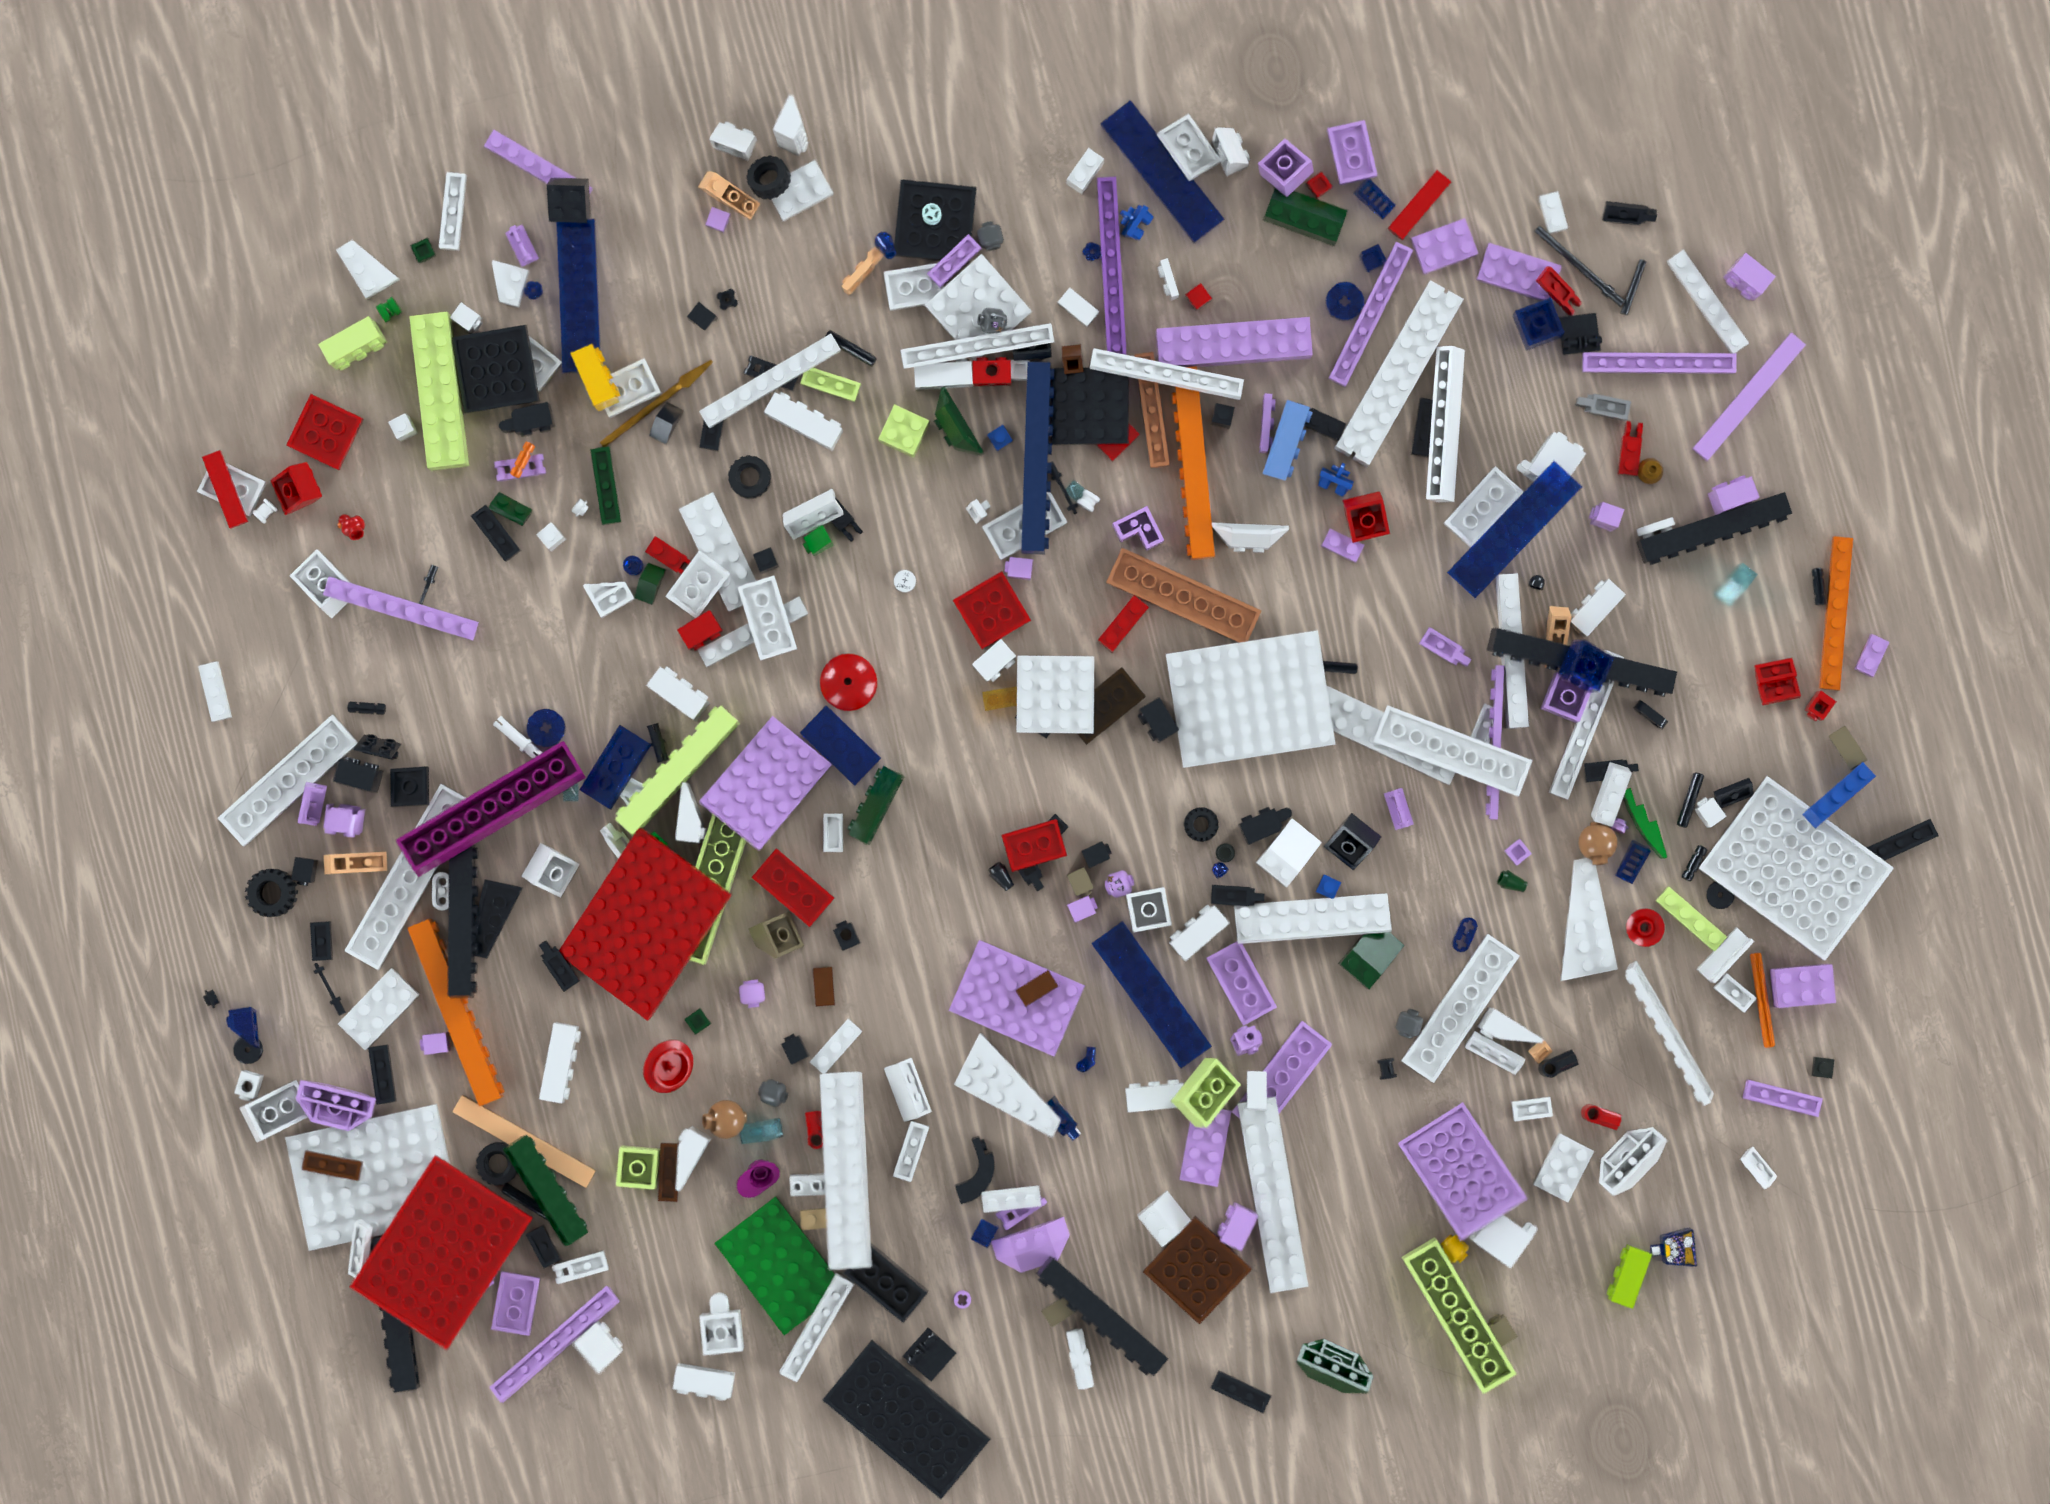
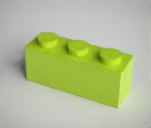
M1628 1244L1626 1248L1622 1249L1620 1265L1616 1266L1613 1277H1615L1613 1285L1610 1284L1607 1290L1610 1301L1633 1309L1652 1257L1651 1253Z

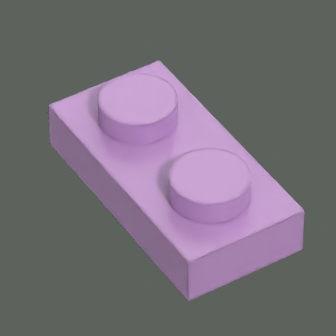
M1329 529L1321 546L1356 563L1364 544L1359 542L1353 543L1351 538Z
M1870 634L1855 666V670L1874 677L1889 642Z

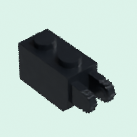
M548 402L514 409L511 413L512 418L499 423V428L503 433L515 432L517 435H521V437L531 436L534 431H540V433L551 431L552 427H555L551 405Z
M1269 807L1258 811L1260 814L1258 816L1252 817V815H1248L1242 818V823L1238 825L1247 845L1281 831V822L1292 816L1291 809L1283 808L1276 811L1275 808L1270 810Z

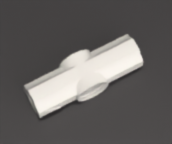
M1082 1328L1066 1331L1070 1348L1069 1356L1072 1369L1075 1372L1078 1389L1093 1387L1094 1382L1090 1368L1091 1361L1085 1344L1084 1332Z

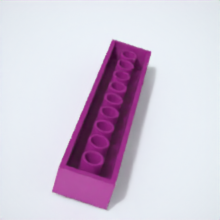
M562 741L395 841L414 873L420 877L586 777L567 745Z

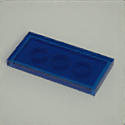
M827 705L800 732L854 786L882 759Z
M619 725L579 790L611 810L652 744Z

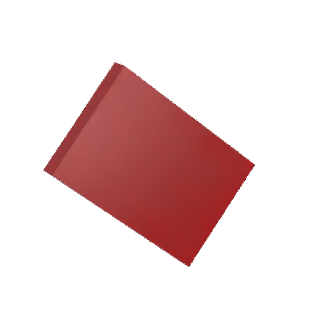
M1057 819L1001 835L1011 872L1067 856Z

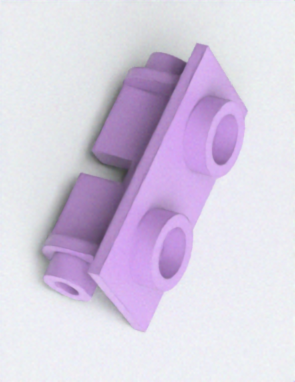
M516 225L509 228L510 231L505 232L521 267L539 259L523 225L518 227Z
M1400 788L1384 793L1395 830L1413 825L1403 789Z

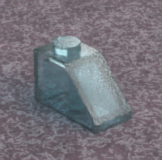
M1744 563L1738 564L1714 595L1728 606H1731L1749 587L1758 574Z
M780 1118L746 1123L740 1132L741 1144L764 1142L783 1137Z

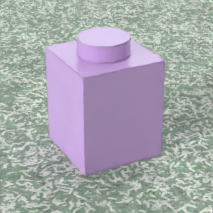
M1010 557V560L1005 562L1004 573H1008V578L1031 580L1033 559Z
M1089 896L1067 904L1074 922L1096 914L1095 909L1098 908L1094 898L1090 899Z
M449 1032L422 1035L420 1048L421 1051H424V1055L451 1051Z

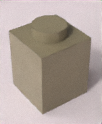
M1084 867L1067 875L1076 896L1080 895L1083 898L1092 893L1091 889L1094 887Z
M1497 1314L1489 1319L1490 1322L1487 1325L1501 1347L1518 1337L1505 1315L1500 1316V1314Z

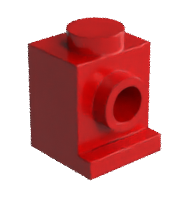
M1821 690L1816 691L1814 697L1804 710L1808 712L1807 717L1811 720L1817 721L1818 719L1822 721L1837 701ZM1816 704L1820 705L1819 711L1815 710Z

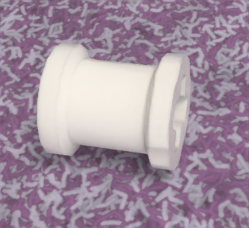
M266 498L257 510L252 511L264 524L273 512L278 511Z

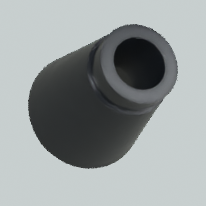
M997 862L988 869L989 876L1005 891L1014 886L1005 864L1002 865L1001 862Z

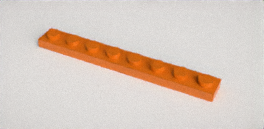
M1832 537L1819 689L1839 691L1841 686L1853 538Z

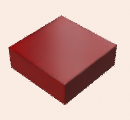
M1322 171L1306 182V185L1316 199L1333 187Z
M1201 283L1185 294L1196 310L1212 300V297Z

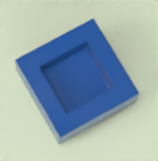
M1004 425L987 434V437L997 451L1013 442Z
M1323 874L1315 892L1334 899L1341 882Z

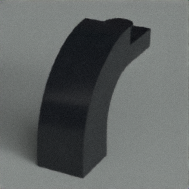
M979 1136L972 1138L979 1161L978 1170L971 1179L955 1184L961 1205L978 1198L981 1192L988 1188L993 1178L995 1167L993 1151L985 1154V1150L988 1149L985 1140H980Z

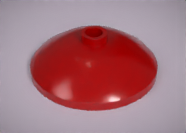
M841 654L831 659L823 668L820 677L821 692L826 701L837 709L843 711L858 710L866 706L874 697L877 690V675L873 666L865 658L856 654ZM846 678L852 680L850 685L844 683Z

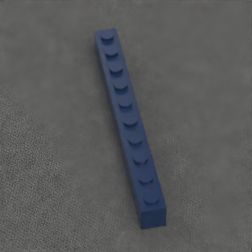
M1051 362L1027 363L1022 554L1045 555V549H1049V538H1046V530L1050 528V519H1046V511H1050V500H1047V493H1051V481H1047L1048 474H1051L1052 463L1048 462V455H1052V443H1049V436L1053 435V425L1049 424V417H1053V406H1050V398L1054 399V387H1050L1051 380H1054L1055 368H1051Z

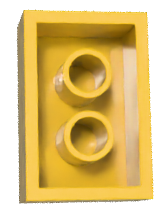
M590 344L572 352L571 355L594 407L601 411L619 403L618 397L621 395L614 382L611 383L610 381L613 377L609 368L602 363L605 361L601 350Z

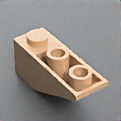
M707 171L698 188L750 220L760 205L758 201L715 172Z

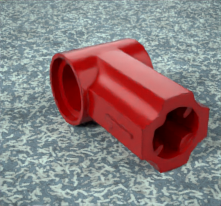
M1586 1104L1581 1109L1583 1119L1613 1130H1617L1620 1126L1622 1114L1593 1104ZM1594 1108L1595 1116L1589 1118L1588 1111Z
M822 1110L806 1112L808 1144L813 1149L823 1148ZM815 1135H819L822 1138V1143L819 1146L814 1145L812 1142V1138Z

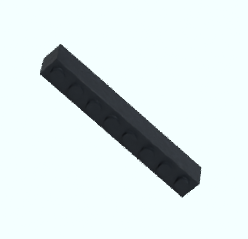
M1783 492L1639 540L1636 543L1643 563L1649 562L1650 565L1661 562L1660 558L1667 556L1668 559L1679 556L1678 552L1685 550L1686 553L1698 550L1696 547L1698 545L1704 544V547L1716 544L1715 540L1722 538V541L1734 538L1733 534L1740 532V535L1752 532L1751 528L1758 526L1761 529L1770 526L1769 522L1776 520L1779 523L1788 520L1787 516L1791 515L1792 511L1786 493Z
M475 844L449 859L448 997L451 999L474 998V993H477L478 990L477 981H474V974L478 972V965L475 962V955L478 954V944L475 943V935H478V925L475 924V916H478V905H475V897H478V886H475V878H478V866L475 867V859H478L479 851L478 847L475 848Z
M382 1236L372 1239L373 1242L370 1244L371 1253ZM379 1307V1310L383 1312L381 1327L382 1330H385L386 1334L384 1347L385 1350L388 1349L389 1355L386 1359L387 1368L391 1369V1376L389 1377L390 1387L393 1388L394 1393L417 1390L420 1387L413 1330L410 1326Z
M1050 1256L1036 1274L1040 1277L1038 1281L1043 1286L1047 1287L1049 1285L1053 1288L1054 1291L1052 1293L1059 1300L1064 1298L1068 1302L1066 1306L1074 1313L1078 1310L1083 1315L1081 1319L1085 1323L1095 1325L1097 1327L1095 1331L1101 1337L1107 1336L1111 1339L1109 1344L1116 1350L1121 1348L1125 1352L1124 1357L1131 1363L1136 1361L1140 1365L1138 1369L1146 1376L1150 1374L1154 1377L1167 1362L1168 1358L1054 1257Z

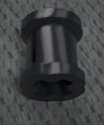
M1394 1058L1377 1060L1381 1071L1380 1080L1397 1077L1393 1067Z

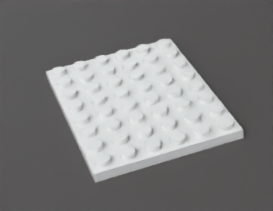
M1318 630L1166 654L1176 724L1179 728L1178 737L1183 768L1336 745Z
M1766 776L1698 869L1825 961L1891 873L1893 867L1827 819L1815 829L1802 815L1810 807Z
M437 1104L370 1118L350 1131L329 1127L285 1137L309 1251L352 1242L354 1221L360 1219L373 1227L371 1237L383 1235L434 1155L450 1163ZM305 1151L364 1161L360 1181L301 1170Z

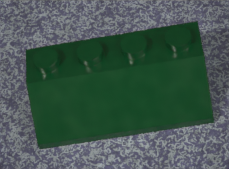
M1275 188L1263 221L1335 246L1348 210L1293 191L1286 197Z

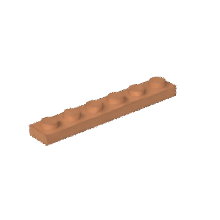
M1154 352L1134 355V357L1155 361ZM1138 379L1150 468L1169 466L1158 383Z

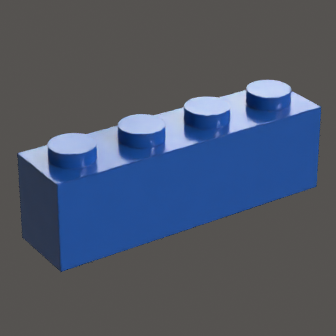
M1862 762L1802 815L1816 829L1873 780L1876 775Z

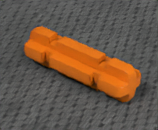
M526 441L524 443L523 451H520L514 463L515 467H512L510 474L516 478L521 477L522 469H525L531 457L530 453L534 451L535 445Z

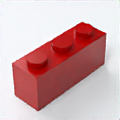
M1134 595L1097 641L1113 653L1149 607Z

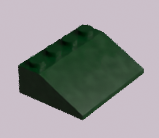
M885 766L882 769L878 768L874 775L876 781L873 786L869 785L865 793L867 799L865 803H860L856 811L859 815L856 820H851L847 828L850 831V836L867 845L871 844L904 779L903 775Z

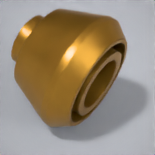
M1647 458L1639 463L1638 477L1642 482L1654 484L1662 478L1663 467L1658 460Z

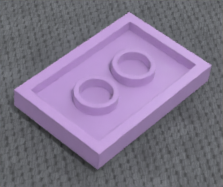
M1365 120L1327 129L1340 185L1378 176Z
M1465 218L1411 238L1423 274L1478 255Z
M505 1271L501 1272L491 1330L530 1336L540 1277Z

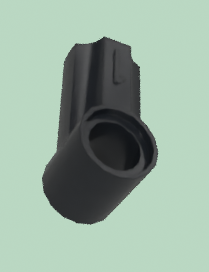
M1571 1049L1551 1059L1543 1060L1539 1064L1538 1070L1542 1076L1552 1078L1561 1072L1579 1065L1578 1059ZM1550 1063L1553 1070L1550 1074H1547L1545 1066Z

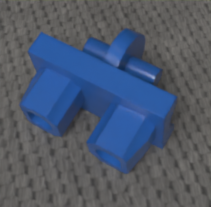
M1138 205L1136 209L1130 207L1127 212L1124 210L1120 212V215L1123 217L1121 224L1125 226L1121 232L1122 236L1135 240L1141 239L1144 231L1137 226L1140 222L1149 225L1154 218L1147 211L1149 209L1147 206Z
M1341 463L1340 467L1333 464L1331 470L1322 467L1318 486L1328 489L1332 481L1338 484L1334 493L1344 497L1348 490H1351L1354 481L1346 478L1350 474L1349 471L1344 470L1346 464Z

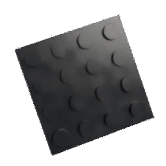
M901 179L893 256L941 261L968 234L972 237L977 187ZM930 203L938 205L941 210V220L935 225H928L922 217L924 206Z
M527 325L451 337L464 413L540 401Z
M1090 367L1083 368V372L1064 374V368H1055L1054 380H1052V387H1054V399H1052V445L1129 444V377L1089 369Z

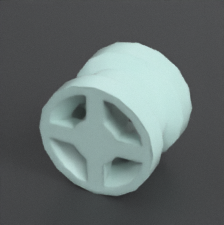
M930 203L924 206L922 217L925 223L935 225L940 222L941 210L938 205Z

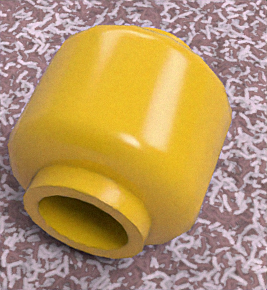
M1450 1234L1440 1244L1450 1263L1457 1261L1461 1263L1468 1256L1466 1252L1469 1246L1464 1240L1461 1241L1458 1235L1452 1236Z

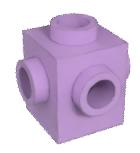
M1243 1026L1230 1038L1237 1056L1245 1053L1251 1055L1258 1051L1262 1044V1035L1259 1030H1256L1255 1026L1249 1028L1248 1026Z

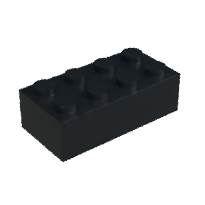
M871 1243L872 1267L846 1269L843 1274L904 1323L928 1294V1290Z

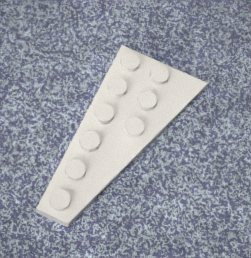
M1589 858L1574 860L1572 887L1560 981L1618 969L1597 868Z
M980 1033L954 1085L1053 1137L1061 1119L1037 1095L1034 1089L1026 1083L1012 1065L1001 1056L998 1050L990 1044L987 1038Z

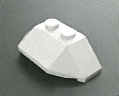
M1212 523V530L1229 548H1234V552H1245V549H1253L1254 553H1264V550H1268L1289 530V526Z
M1653 1127L1627 1131L1601 1158L1599 1183L1613 1196L1631 1189L1659 1160L1667 1139Z

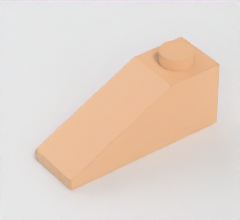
M1549 607L1546 640L1567 645L1571 623L1569 607Z
M386 852L323 855L324 874L387 871Z

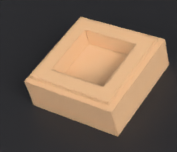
M1543 1040L1542 1043H1536L1528 1052L1539 1064L1552 1050Z

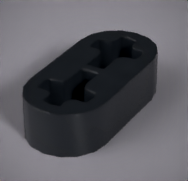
M1641 700L1633 707L1635 711L1661 730L1668 723L1662 715Z

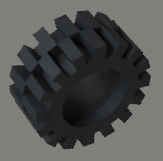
M1198 807L1191 810L1185 817L1184 830L1188 837L1194 841H1208L1216 835L1219 821L1212 810ZM1198 817H1204L1208 820L1209 826L1204 832H1198L1194 828V821Z

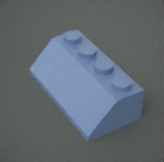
M1287 400L1263 474L1285 481L1287 477L1291 478L1294 467L1291 466L1293 459L1297 460L1300 448H1297L1299 440L1303 441L1306 430L1303 429L1305 422L1309 423L1312 412L1309 411L1310 407Z

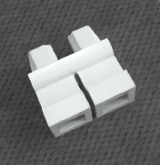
M825 1173L790 1175L791 1196L825 1195Z

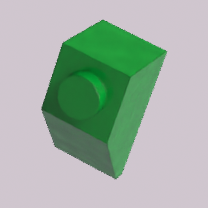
M823 525L804 537L805 543H803V546L807 553H812L813 556L834 546Z

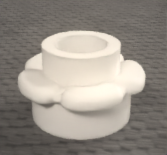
M581 499L577 501L572 509L576 517L578 515L583 516L587 511V501L584 502Z

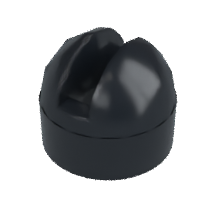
M1535 575L1531 577L1528 586L1533 589L1543 590L1545 580L1542 576Z

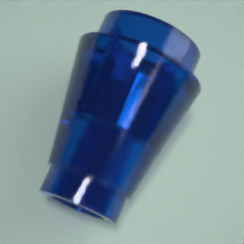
M887 232L878 233L875 236V246L887 259L894 258L896 251L892 236Z

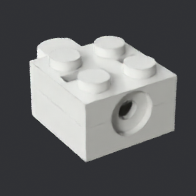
M716 1293L710 1299V1313H702L700 1315L703 1355L743 1351L744 1341L740 1309L729 1310L727 1295Z

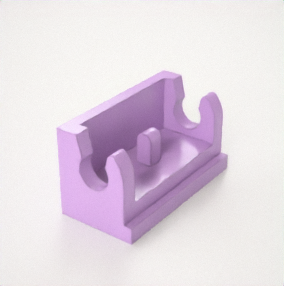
M311 782L305 783L297 823L317 826V823L320 822L327 789L326 785Z

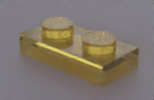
M1017 686L982 692L985 711L1017 706Z

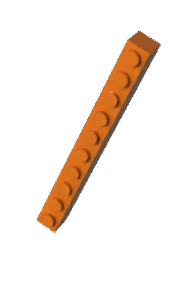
M1197 366L1186 367L1197 370ZM1175 387V392L1172 393V403L1176 404L1177 411H1174V423H1178L1179 429L1175 431L1176 442H1180V449H1177L1178 461H1182V468H1179L1180 480L1184 481V487H1181V497L1186 502V506H1183V517L1187 518L1188 525H1184L1185 537H1189V544H1186L1187 556H1191V560L1214 558L1215 552L1199 391Z
M427 919L408 927L407 929L479 1107L504 1097L502 1094L505 1092L503 1085L497 1081L495 1076L497 1075V1070L494 1064H490L488 1059L490 1057L487 1046L482 1044V1033L479 1028L476 1029L474 1021L476 1019L472 1010L469 1011L467 1003H469L468 998L451 999L448 997V957L445 952L447 946L443 939L440 940L438 935L440 929L437 922Z

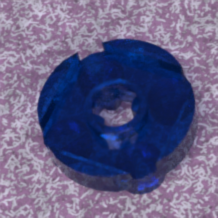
M1340 282L1327 293L1325 300L1326 308L1329 315L1337 320H1352L1363 309V293L1353 283ZM1344 296L1347 300H1350V303H1348L1346 306H1343V304L1339 301L1342 300Z
M540 709L528 718L527 734L536 745L552 747L557 745L563 738L566 724L563 717L556 711ZM544 723L551 725L549 733L541 730Z

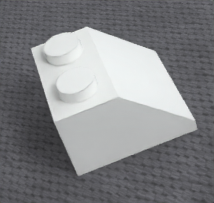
M719 122L710 137V142L715 149L749 161L757 139L753 135L754 133L748 129L741 131L736 129L734 124Z
M540 843L522 877L533 885L561 898L580 864Z
M1168 1191L1164 1192L1137 1214L1138 1218L1162 1247L1176 1237L1191 1221Z

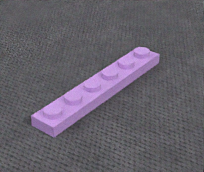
M496 130L492 131L484 145L485 148L546 184L550 178H575ZM589 186V192L591 193L593 188Z

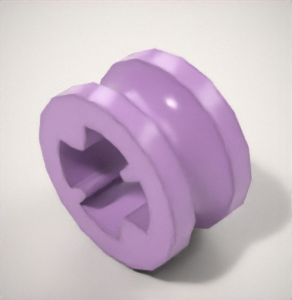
M958 1291L954 1295V1303L958 1308H967L971 1303V1296L967 1291ZM961 1294L962 1296H967V1303L964 1305L957 1302L959 1301L958 1296Z

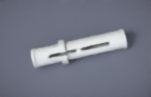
M502 716L497 719L503 724L502 726L497 721L494 722L493 726L520 747L519 750L522 753L525 752L532 759L537 757L535 753L538 755L543 753L532 744V740H527Z

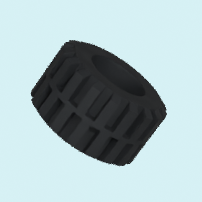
M266 869L258 871L259 873L251 876L252 879L247 882L249 886L245 888V892H247L245 899L249 901L248 906L253 908V912L259 913L263 917H278L288 913V910L294 907L293 903L297 901L295 896L298 894V890L295 889L297 884L291 880L292 876L287 875V872L280 869ZM271 881L277 883L281 889L280 899L275 904H268L262 896L263 887Z

